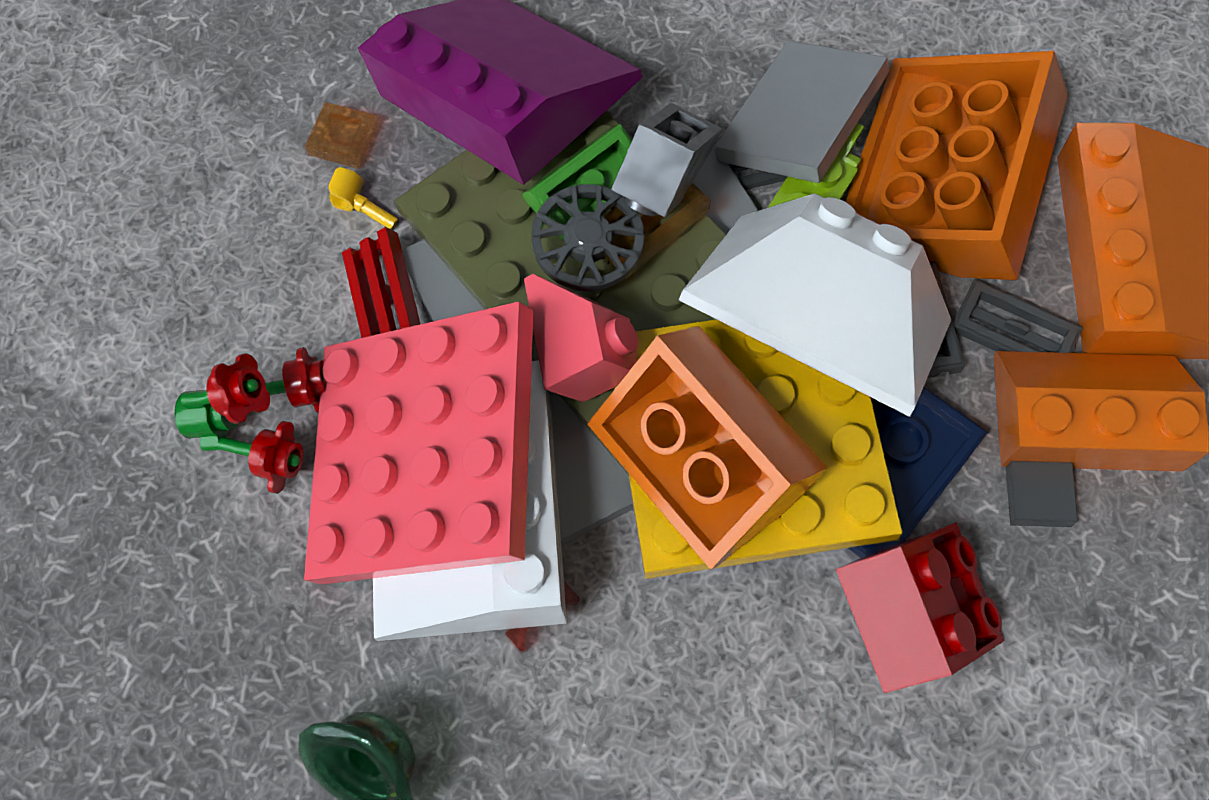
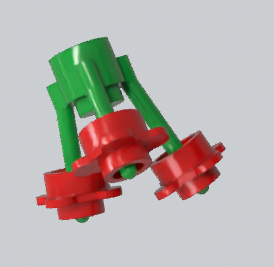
M305 347L298 348L296 359L285 361L283 364V379L265 383L262 374L258 371L257 361L250 354L238 355L235 363L229 366L224 363L217 364L212 368L207 380L206 390L185 391L179 395L174 412L177 428L185 438H200L202 451L223 450L248 456L251 474L268 479V491L278 494L284 489L286 479L295 477L303 463L304 451L302 445L296 442L293 436L294 425L291 422L282 421L278 424L276 431L264 429L259 432L253 443L227 438L226 434L230 430H234L239 423L244 422L248 413L252 411L257 413L266 411L270 405V395L286 392L288 400L293 407L297 408L312 404L315 411L319 413L320 394L325 392V385L323 383L325 378L322 372L323 360H318L316 356H309Z

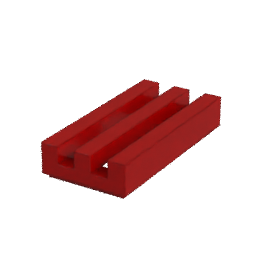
M387 227L377 231L378 239L373 240L367 237L360 241V249L358 251L350 247L342 252L361 338L397 330L391 308L393 303L400 329L421 324L399 235ZM381 255L383 256L389 285L385 284L379 259Z

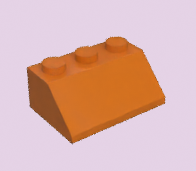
M700 326L658 335L587 423L710 570L719 566L785 513L828 468Z
M996 351L993 355L1001 466L1006 467L1010 461L1071 462L1073 469L1183 472L1209 454V429L1204 391L1175 356Z

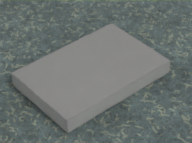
M787 41L715 145L717 161L820 183L888 75V57Z

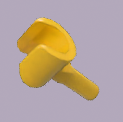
M342 167L336 168L328 185L331 204L338 209L349 212L355 209L393 230L399 219L369 201L368 198L360 195L364 185L363 178L352 170Z

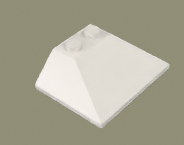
M815 193L741 216L686 285L679 298V301L909 417L917 404L951 322V317L922 245L912 241L905 231L889 224L879 225L856 214L854 208L848 203L837 198H823Z

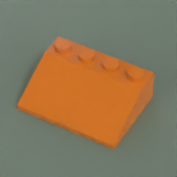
M1055 51L893 58L860 157L861 161L857 166L858 171L853 178L846 203L854 208L856 214L879 225L889 224L905 231L912 241L924 247L929 263L936 262L939 272L960 278L1018 280L1068 98V92Z
M1076 123L1057 157L1078 322L1079 326L1083 327L1080 333L1082 353L1175 356L1177 359H1209V148L1136 123Z

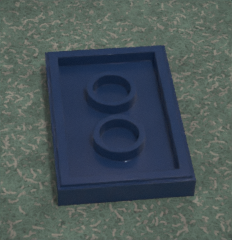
M923 387L910 417L874 398L871 399L902 535L895 541L848 548L860 558L904 542L988 433L984 428L925 387Z

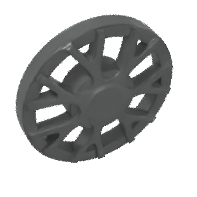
M582 184L560 190L543 203L534 218L531 240L535 259L548 277L564 287L578 291H598L612 287L624 280L634 270L642 255L644 228L639 213L626 204L624 196L604 186ZM596 198L595 211L580 212L577 199ZM613 206H616L626 216L613 224H609L603 215ZM560 207L572 217L566 225H563L549 218V215L556 208ZM631 223L632 228L626 227V225ZM544 224L550 227L542 230ZM618 234L634 237L633 249L628 250L611 245L612 235ZM564 236L563 247L544 252L541 244L542 238ZM569 255L573 259L583 262L577 277L561 271ZM608 255L617 269L601 276L594 262ZM618 257L628 259L622 264ZM559 258L556 265H553L550 259ZM587 271H590L594 278H584Z

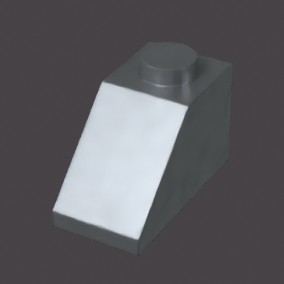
M670 103L639 124L611 190L626 197V204L639 213L649 216L659 214L666 217L682 201L723 128Z

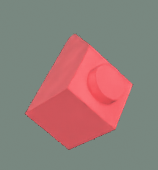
M532 274L524 278L529 308L533 310V331L544 390L585 402L618 386L638 361L636 351L639 344L638 336L633 325L630 323V318L538 275Z

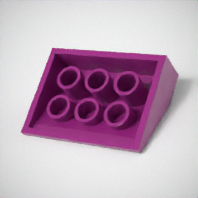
M455 0L401 13L380 26L375 34L358 47L381 97L523 185L643 78L641 69L509 0Z

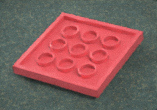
M514 302L324 347L322 372L325 378L323 381L325 392L320 394L304 573L305 581L316 584H332L525 560L533 310L521 302Z

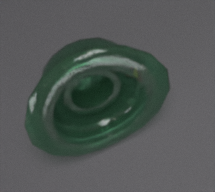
M355 712L340 722L314 723L299 734L298 752L306 770L337 800H413L409 784L416 760L413 744L405 730L386 715L377 712Z

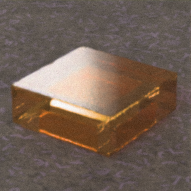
M325 102L306 142L305 149L307 154L359 169L378 126L376 115Z

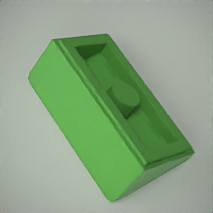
M621 124L609 128L521 193L522 197L537 213L548 198L560 190L571 186L592 184L612 189L632 142L631 138ZM596 198L577 199L579 211L594 212L596 209ZM560 207L556 208L549 215V218L563 225H566L572 217ZM558 236L561 240L564 239V236Z

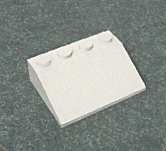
M539 360L532 361L525 560L373 578L374 639L376 641L567 624L550 391L544 390Z

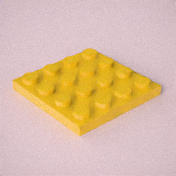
M717 319L636 331L639 342L636 351L639 359L658 335L700 326L828 467L785 513L715 568L889 542L900 538L902 535L901 525L870 396ZM628 473L645 579L709 569Z

